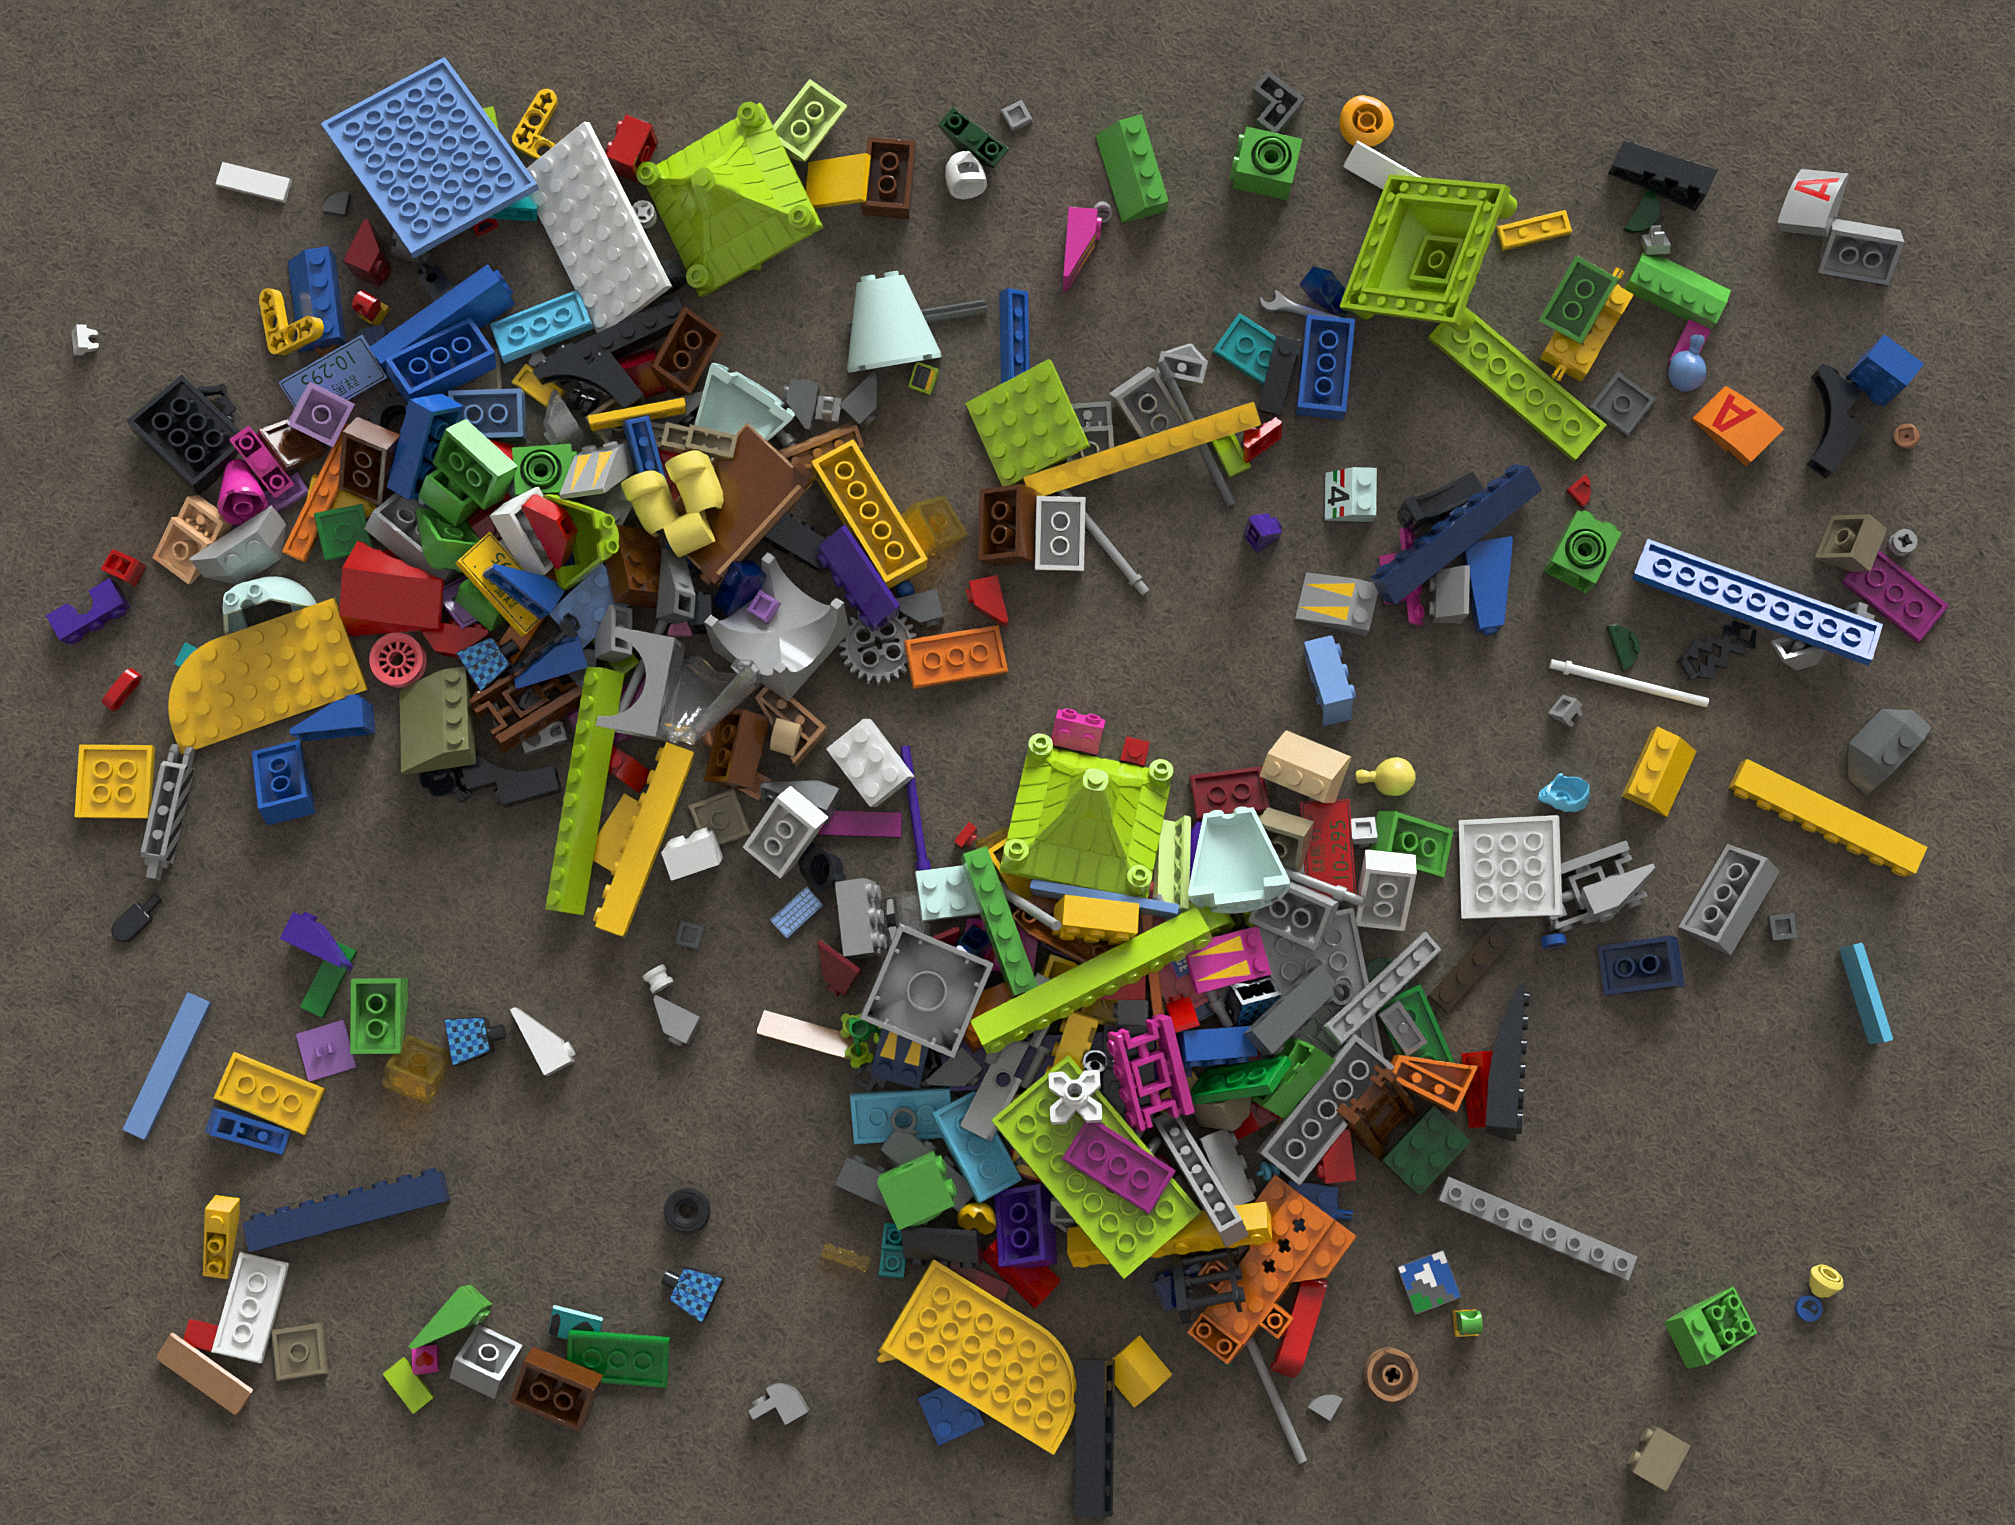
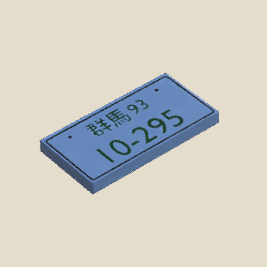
M360 335L281 380L279 384L295 407L309 382L349 400L386 379L388 375L370 350V346L363 335Z

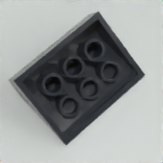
M183 375L179 376L127 420L132 432L197 495L203 493L216 482L224 472L226 464L234 460L239 453L229 439L239 433L240 430Z

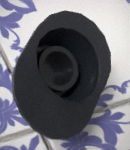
M810 843L798 860L801 874L819 892H826L830 887L835 886V882L845 881L847 878L843 873L841 859L836 855L828 853L816 843Z

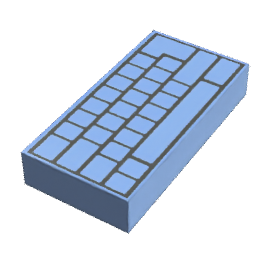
M806 887L779 911L771 921L788 939L824 905Z

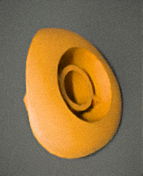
M1365 95L1356 96L1349 100L1343 107L1339 119L1342 136L1353 146L1357 141L1368 147L1380 144L1389 137L1394 126L1393 117L1388 107L1380 100Z

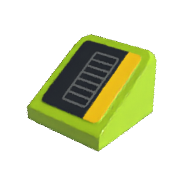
M917 361L908 388L931 396L939 376V370Z

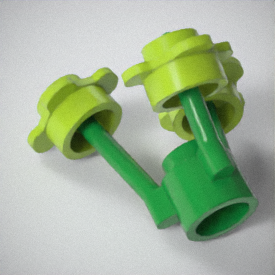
M845 1013L841 1016L843 1029L840 1031V1034L843 1038H848L849 1036L854 1038L853 1044L845 1050V1056L849 1057L852 1068H859L861 1064L871 1063L874 1059L873 1054L868 1050V1044L864 1041L869 1039L871 1032H875L874 1042L878 1044L882 1028H877L874 1024L869 1025L867 1021L860 1019L861 1014L850 1016Z

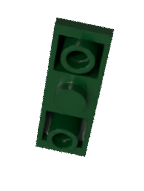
M954 107L938 124V127L961 152H971L981 165L995 168L1009 151V148Z

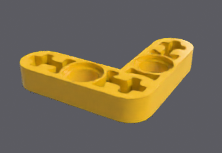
M543 89L537 93L512 135V142L515 148L535 160L541 157L537 153L540 147L548 146L551 149L556 145L540 136L558 106L557 96L552 90ZM550 96L552 103H546L544 106L542 99H548ZM532 116H540L542 120L539 125L532 126L529 124ZM526 136L527 139H528V142H527V143H526V142H523V143L520 145V142H519L518 139H519L520 137H521V138H524V137Z
M270 288L262 290L259 296V304L270 353L285 356L322 336L324 324L320 318L306 316L288 325L282 293ZM277 317V325L274 328L273 321ZM297 330L298 337L294 342V333Z

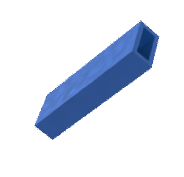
M487 264L369 348L386 370V357L471 317L478 329H481L515 305L510 297L514 293L498 270L493 272Z

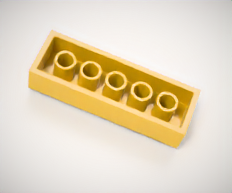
M854 439L811 462V472L817 477L818 484L842 523L846 525L888 589L927 568L928 559Z

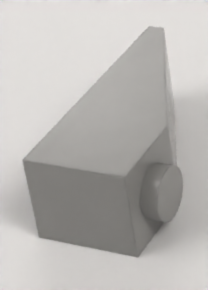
M1654 864L1583 887L1580 897L1591 921L1600 920V922H1606L1612 919L1653 876Z

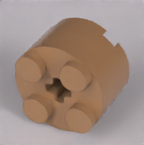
M1392 1347L1380 1348L1375 1350L1365 1362L1363 1369L1365 1383L1369 1390L1379 1398L1396 1402L1409 1396L1415 1390L1418 1382V1371L1411 1357L1403 1351ZM1393 1368L1392 1370L1396 1373L1395 1378L1390 1377L1388 1381L1385 1373Z

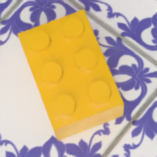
M1064 895L1054 905V918L1061 922V928L1057 931L1053 930L1052 935H1058L1059 939L1062 940L1084 938V942L1099 943L1100 940L1109 941L1108 944L1112 946H1119L1129 941L1138 932L1139 904Z

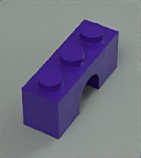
M109 578L88 590L93 599V606L86 614L79 615L73 606L66 603L46 615L60 641L66 644L78 643L84 638L83 635L86 633L98 631L105 626L104 623L108 620L118 619L126 614L125 610L131 608L115 581Z

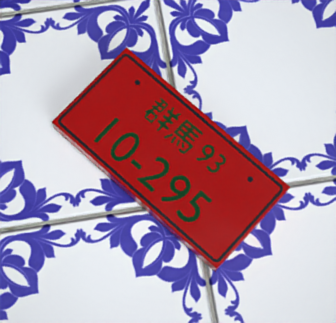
M1350 799L1336 800L1335 803H1322L1320 801L1300 802V816L1314 821L1311 843L1304 861L1305 875L1336 887L1337 885L1348 888L1347 891L1357 894Z

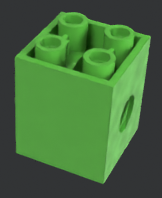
M1246 126L1245 135H1239L1230 174V179L1234 180L1232 188L1288 200L1302 139Z
M571 444L512 448L513 462L518 466L514 474L516 497L535 487H539L543 495L553 494L560 496L564 481L573 458L577 455V451H572ZM577 497L568 498L570 500L577 502Z
M1578 510L1568 521L1543 572L1587 593L1596 584L1622 532L1618 531L1617 527L1611 523H1602L1596 520L1595 516L1590 512Z
M935 1151L882 1173L878 1177L877 1185L898 1231L908 1226L914 1227L926 1223L939 1216L942 1211L955 1206L957 1189L952 1178L947 1180L945 1176L947 1174L946 1164L942 1156H937Z

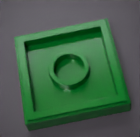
M363 504L314 513L324 561L349 556L357 541L364 542L367 546L373 548L370 534L364 529L367 521Z

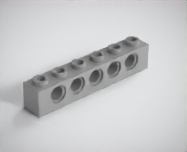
M1166 1112L1153 1119L1161 1139L1225 1247L1248 1236L1242 1218L1181 1117L1173 1118Z

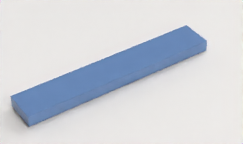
M1036 879L1031 881L1030 889L1032 894L1036 896L1060 900L1064 895L1138 903L1140 914L1168 919L1181 914L1179 904Z
M187 992L122 1130L144 1140L148 1139L212 1002Z

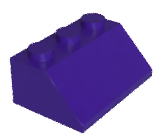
M1037 1184L1007 1189L995 1194L999 1267L1036 1268L1057 1264L1055 1225L1050 1222L1051 1198H1053V1195L1044 1185Z

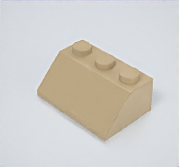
M1285 731L1267 753L1260 777L1322 803H1335L1351 756L1290 731Z

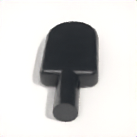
M154 894L143 906L139 903H134L112 925L111 932L114 939L119 942H129L134 939L153 920L149 913L162 899L157 894Z

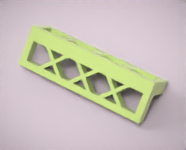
M1185 815L1176 822L1163 819L1154 864L1153 897L1161 894L1165 902L1179 904L1181 914L1189 910L1191 817Z

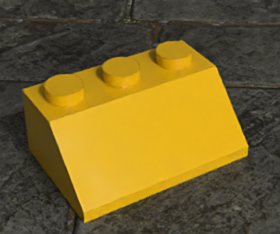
M1656 727L1650 732L1622 797L1667 817L1697 751L1681 737Z

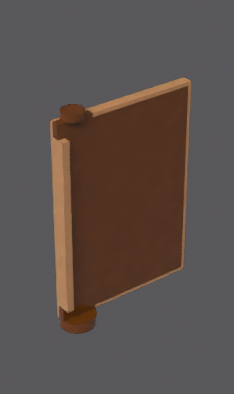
M748 423L736 434L738 438L733 459L714 458L711 461L721 485L724 499L721 509L716 507L705 509L706 519L715 542L686 554L702 571L699 577L709 586L712 583L718 586L817 478L799 461L793 466ZM680 495L674 503L677 514L683 516L687 512ZM660 529V531L665 535L664 529Z

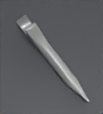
M1277 290L1274 292L1275 300L1272 302H1265L1262 297L1260 298L1261 307L1271 313L1284 311L1303 316L1312 314L1339 317L1294 303Z

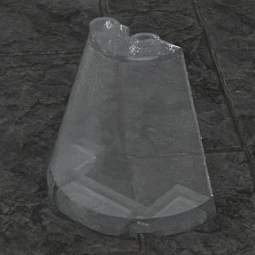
M686 656L659 725L666 733L665 737L673 743L682 741L694 745L759 688L762 675L754 661L735 659L731 668L736 673L716 672L703 657Z

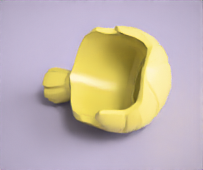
M1399 757L1383 761L1375 771L1368 772L1362 769L1356 771L1358 783L1374 782L1378 791L1386 796H1400L1407 793L1413 787L1416 779L1412 765L1407 760Z

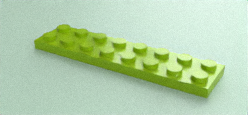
M1475 315V322L1472 328L1464 333L1456 332L1449 325L1440 323L1428 337L1429 341L1573 462L1607 425L1477 315Z

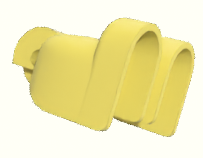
M696 450L680 454L665 463L671 480L676 483L685 505L687 514L683 516L677 514L674 500L662 474L656 471H645L621 483L626 499L632 503L644 529L650 535L658 537L660 535L656 531L663 528L672 550L678 557H682L715 542L706 519L705 509L711 507L721 509L724 501L723 491L709 456Z

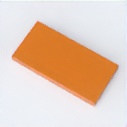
M999 625L904 640L903 642L913 689L1008 673Z

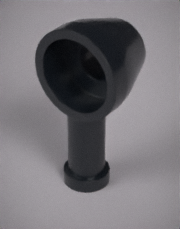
M1099 1050L1089 1051L1083 1058L1084 1070L1091 1071L1093 1070L1091 1067L1095 1066L1098 1068L1100 1076L1106 1069H1113V1065H1115L1114 1059H1108Z

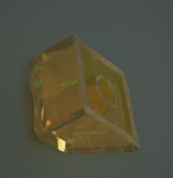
M945 495L914 503L901 515L926 557L940 553L969 535Z
M407 1035L403 1040L401 1054H393L385 1065L382 1086L428 1105L437 1092L451 1060L450 1051Z

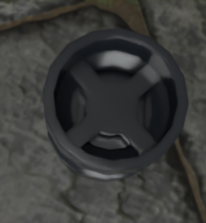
M577 386L569 395L566 405L572 410L577 409L583 417H586L597 409L600 399L593 394H587L584 388Z

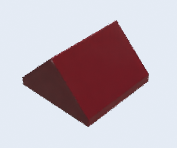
M655 348L616 359L645 398L668 391L667 388L658 382L650 368L657 355Z

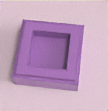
M759 590L747 611L769 624L782 603Z

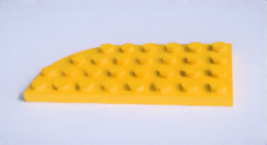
M332 598L219 637L195 650L179 668L169 693V719L177 745L180 748V753L184 754L187 747H193L194 750L335 702L345 698L346 695H354L368 690L350 637L339 617V607L336 599Z
M933 1259L880 1349L1054 1455L1071 1425L1076 1408L1074 1393L1077 1382L1073 1365L1061 1343L1041 1325Z

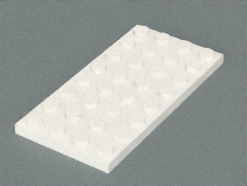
M589 122L581 123L526 168L539 187V190L528 196L537 204V214L575 290H578L581 294L590 320L597 333L633 317L672 287Z

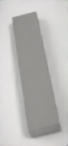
M1426 931L1423 932L1322 1028L1338 1046L1342 1045L1441 952L1440 947Z

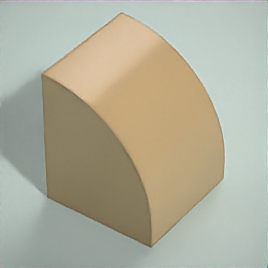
M777 718L771 737L770 750L794 757L803 729L801 725Z

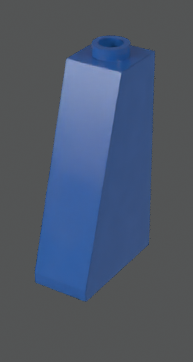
M1512 536L1478 541L1461 553L1463 566H1470L1469 598L1476 633L1483 632L1485 636L1498 633V629H1501L1504 625L1513 544Z

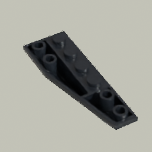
M1525 983L1519 984L1501 1023L1492 1054L1488 1080L1486 1133L1516 1142L1517 1134H1522L1523 1112H1518V1110H1523L1524 1088L1519 1087L1520 1078L1525 1079L1526 1063H1521V1054H1526L1527 1039H1522V1030L1527 1031L1528 1016L1523 1015L1524 1006L1529 1007L1530 993L1525 992Z

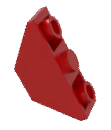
M534 494L521 508L544 547L549 560L557 570L571 557L578 529L567 509Z
M449 620L448 624L441 623L439 629L421 630L432 648L439 655L459 658L456 653L493 636L483 625L472 624V627L462 629L454 620Z

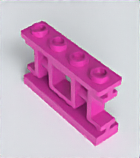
M1161 1013L1152 1016V1020H1145L1148 1033L1134 1038H1130L1129 1031L1125 1029H1120L1116 1033L1113 1031L1107 1033L1109 1039L1107 1047L1115 1063L1113 1071L1116 1078L1119 1079L1121 1087L1119 1095L1122 1102L1125 1103L1127 1110L1125 1119L1131 1128L1139 1132L1145 1131V1127H1153L1150 1114L1167 1108L1168 1115L1173 1118L1179 1117L1180 1114L1187 1116L1195 1113L1172 1018ZM1157 1039L1160 1051L1155 1050L1149 1053L1146 1043ZM1137 1047L1139 1057L1128 1060L1125 1048ZM1155 1061L1160 1080L1142 1086L1138 1067ZM1169 1087L1172 1098L1168 1097L1160 1100L1158 1091ZM1149 1094L1151 1104L1140 1108L1137 1096L1143 1097Z

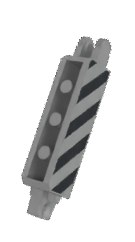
M172 744L167 761H163L160 765L141 848V857L145 858V865H148L146 877L149 879L161 880L163 869L168 868L169 863H174L195 770L192 768L195 751L193 747L186 748L182 764H178L180 748L179 745Z

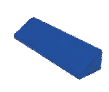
M1010 288L999 293L1001 384L1030 369L1028 292Z
M649 415L622 422L635 473L656 471L665 477Z

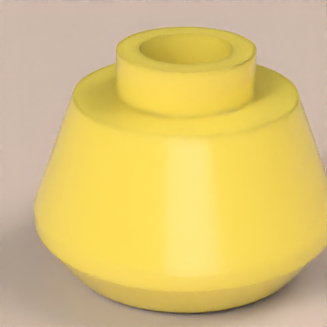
M1817 1265L1812 1267L1810 1271L1809 1286L1812 1293L1820 1298L1831 1297L1842 1290L1844 1286L1843 1279L1833 1268L1826 1265Z

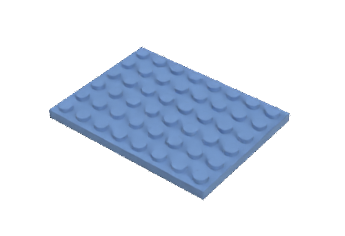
M445 57L321 123L323 130L413 259L539 190L534 178Z

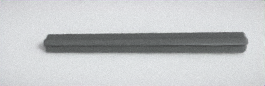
M985 300L921 310L927 323L986 314L988 311ZM848 321L847 331L851 335L852 321Z

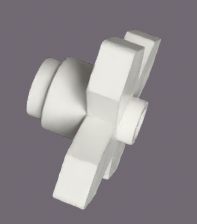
M1098 1070L1084 1071L1078 1080H1071L1064 1072L1049 1073V1090L1060 1097L1050 1107L1052 1125L1067 1124L1075 1112L1086 1123L1102 1122L1101 1104L1090 1097L1100 1089V1072Z

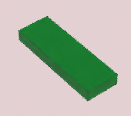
M336 941L352 964L358 951ZM323 960L300 1008L324 1018L348 970Z

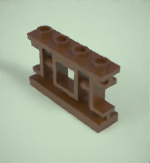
M530 662L517 673L500 678L484 691L476 692L469 699V705L472 713L478 719L489 713L497 723L498 727L490 732L493 740L497 742L498 748L504 754L552 723L578 709L582 696L581 687L577 686L574 680L563 687L560 681L554 677L548 679L549 681L540 686L534 683L516 689L514 679L532 663ZM531 688L540 701L521 711L513 701V698ZM555 688L560 697L550 702L545 694ZM503 698L507 706L496 711L492 703ZM514 714L519 722L508 728L503 719Z
M1376 1065L1373 1069L1377 1076L1372 1075L1370 1077L1373 1084L1358 1101L1352 1098L1350 1100L1352 1104L1350 1107L1342 1103L1336 1111L1359 1144L1380 1161L1386 1154L1381 1146H1387L1389 1143L1386 1139L1400 1121L1406 1124L1408 1115L1415 1119L1418 1114L1413 1108L1415 1106L1414 1102L1408 1098L1409 1094L1402 1089L1404 1086L1397 1080V1075L1387 1067L1383 1070Z

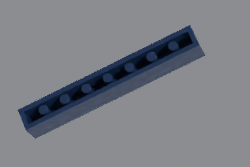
M1518 464L1508 467L1504 475L1490 481L1487 484V488L1482 492L1472 495L1468 499L1469 502L1464 506L1454 509L1450 513L1451 516L1433 525L1429 533L1416 538L1411 547L1398 552L1393 561L1380 566L1376 570L1377 573L1370 579L1383 601L1397 604L1541 492L1542 489L1530 467Z
M436 1168L421 1171L420 1177L412 1178L411 1174L396 1178L397 1183L388 1185L387 1181L372 1184L373 1189L363 1191V1187L348 1190L347 1196L339 1197L338 1193L324 1196V1201L315 1204L314 1200H308L299 1203V1208L290 1210L289 1206L274 1209L275 1214L266 1216L265 1212L251 1215L250 1221L242 1222L248 1252L259 1251L448 1202L450 1197L444 1172H436Z

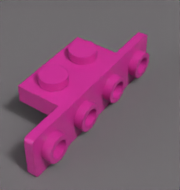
M1407 528L1399 529L1401 551L1411 547L1416 539L1413 531L1409 533ZM1397 553L1379 556L1380 566L1393 561ZM1421 585L1398 602L1407 601L1409 623L1416 626L1423 625L1422 618H1424V608L1420 603Z

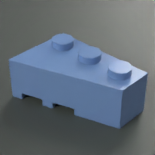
M1332 635L1304 642V656L1311 683L1314 684L1318 696L1315 698L1317 705L1320 704L1323 711L1321 719L1323 726L1352 720L1353 699H1356L1354 686L1349 685L1347 678H1349L1347 665L1342 664L1340 660L1342 657L1340 644H1335Z

